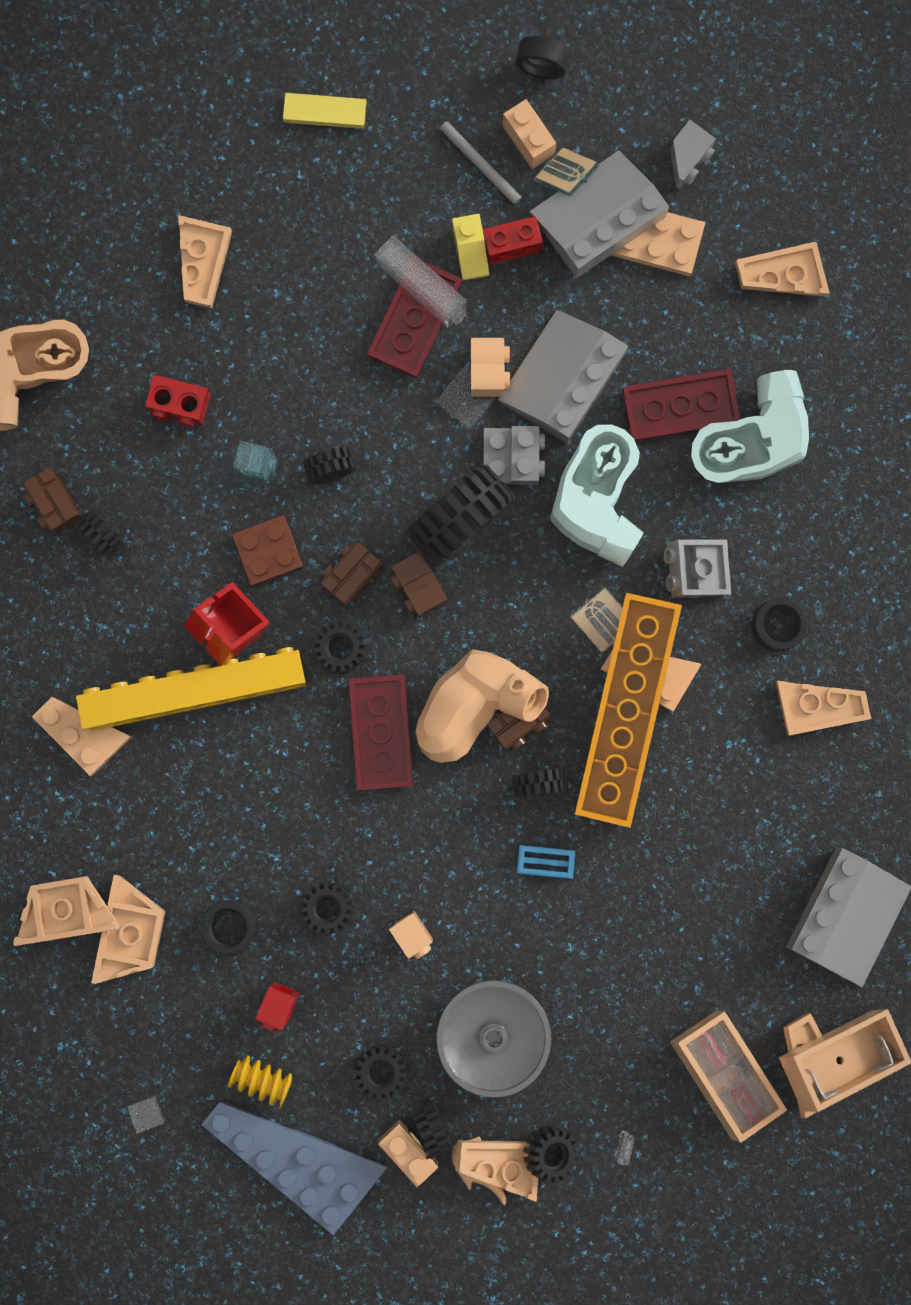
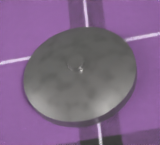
M488 980L464 988L450 1000L439 1020L437 1048L445 1070L462 1088L480 1096L504 1097L523 1090L542 1072L550 1053L551 1031L543 1008L526 990L506 981Z

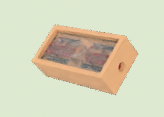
M725 1011L713 1012L670 1041L731 1140L743 1142L787 1111Z

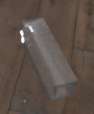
M394 235L374 255L375 263L446 327L449 328L453 322L458 324L467 314V300Z

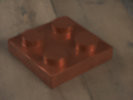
M284 515L232 534L252 587L304 568Z

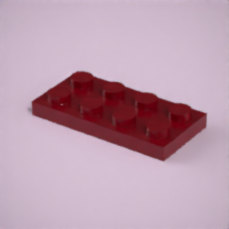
M413 257L370 346L367 357L417 379L463 279Z
M731 369L624 386L622 388L629 431L635 442L696 432L711 423L741 420Z
M405 675L349 679L357 791L413 786Z

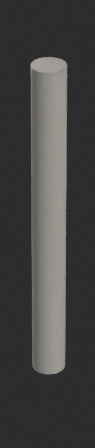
M448 121L444 122L440 130L514 205L518 204L522 197Z

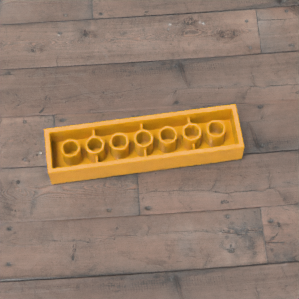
M626 593L575 815L631 828L682 605Z

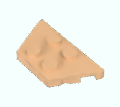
M114 875L107 905L118 922L120 929L103 931L101 934L91 982L93 984L150 969L155 965L165 910L120 875Z
M79 877L30 886L27 906L23 909L20 919L23 922L19 935L14 938L13 943L14 946L120 928L89 878Z

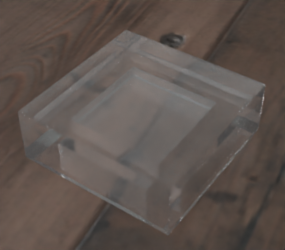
M155 1095L127 1106L137 1134L165 1123Z
M621 1130L615 1160L618 1164L626 1166L629 1164L634 1144V1137L631 1132Z

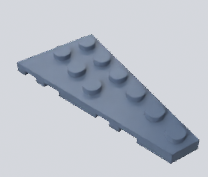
M220 1101L201 1124L332 1235L335 1234L388 1168V1165L370 1160L363 1155L355 1152L352 1153L296 1129H290L273 1120L259 1117L252 1112L224 1101Z

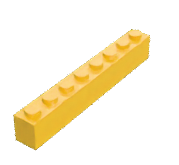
M292 647L277 650L276 655L267 657L265 653H258L249 656L247 661L238 662V659H231L223 666L213 668L209 664L194 667V672L184 674L183 670L171 671L166 673L167 677L155 679V676L142 677L138 679L139 683L128 685L127 682H118L111 684V689L100 691L99 687L83 690V695L76 696L82 729L90 732L306 687L299 650L293 651Z

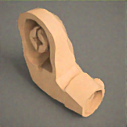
M64 319L52 320L43 324L20 325L0 331V431L12 430L18 426L19 398L16 395L19 389L33 388L45 382L67 380L81 372L88 359L89 347L86 336L76 324Z
M473 649L436 682L418 719L416 727L418 745L421 751L431 760L441 763L457 761L468 753L479 733L493 718L496 710L526 722L535 720L547 704L549 696L548 687L525 670L519 669L510 661L489 652Z

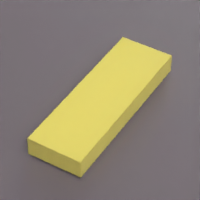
M285 93L283 121L285 123L364 129L367 102L366 99Z

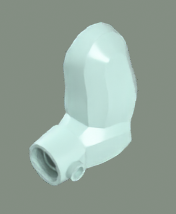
M782 370L758 377L757 399L758 408L761 409L760 416H751L733 422L711 423L700 429L692 443L691 457L696 470L705 479L717 483L762 479L800 463L805 458L809 441L808 416L803 404L805 397L796 371Z
M596 425L586 431L576 452L564 469L550 517L551 522L559 531L576 544L597 553L599 557L623 567L644 532L621 515L619 517L613 507L620 496L623 483L638 465L640 452L634 438L624 429L614 425Z

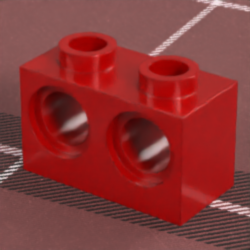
M536 216L483 229L489 265L542 251L543 240Z
M154 375L145 407L152 413L151 416L156 419L167 421L169 417L177 419L179 424L187 427H194V424L202 426L211 394L205 387ZM161 395H171L168 404H158V399ZM196 401L197 408L194 411H184V406L187 402Z
M277 982L272 983L256 1016V1020L261 1021L260 1026L272 1032H276L277 1029L283 1030L288 1024L300 992Z

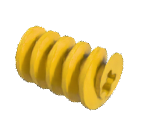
M249 1055L242 1061L238 1060L227 1087L231 1088L238 1082V1092L241 1093L248 1086V1096L252 1097L259 1091V1101L262 1102L269 1095V1105L273 1106L280 1100L281 1108L292 1082V1074L289 1073L284 1079H281V1069H278L272 1075L270 1064L263 1070H260V1060H257L252 1066L250 1065Z

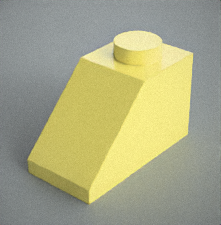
M480 214L453 218L452 230L463 281L489 276Z

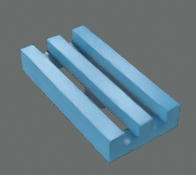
M519 845L517 873L573 879L575 851ZM526 851L569 856V861L524 857ZM523 864L568 867V872L523 868Z

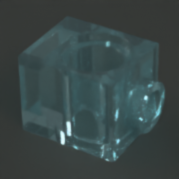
M239 441L233 468L236 473L268 480L270 473H275L278 458L274 457L275 453L272 448Z

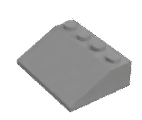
M618 150L589 170L570 192L563 189L529 213L532 217L536 216L540 229L574 276L578 278L663 220L667 215L669 205L655 186Z
M556 310L512 377L510 388H505L504 397H499L498 401L565 444H568L625 356L628 345L604 330Z
M835 848L786 948L863 987L911 890V886L844 848Z

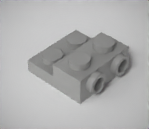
M539 426L484 428L483 464L488 465L505 485H538L539 477H544L545 461L539 460V450L545 449V433H539Z
M676 540L668 543V547L664 551V561L666 564H669L670 575L666 578V588L671 592L672 598L731 595L727 540Z

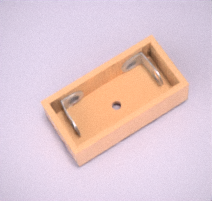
M888 1009L869 1011L779 1057L803 1112H819L911 1064L910 1057ZM838 1056L841 1058L840 1064L836 1062Z

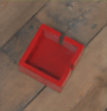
M232 582L217 592L213 598L210 597L194 608L184 627L200 644L205 641L207 643L205 646L207 652L220 666H223L260 639L270 622Z

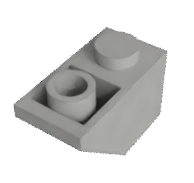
M691 120L687 122L673 140L670 149L675 186L679 190L685 183L690 185L699 173L697 170L701 162L706 164L715 152L713 145L716 138Z

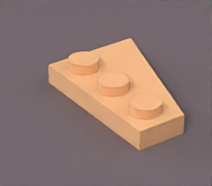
M178 215L184 300L186 303L212 309L232 229Z

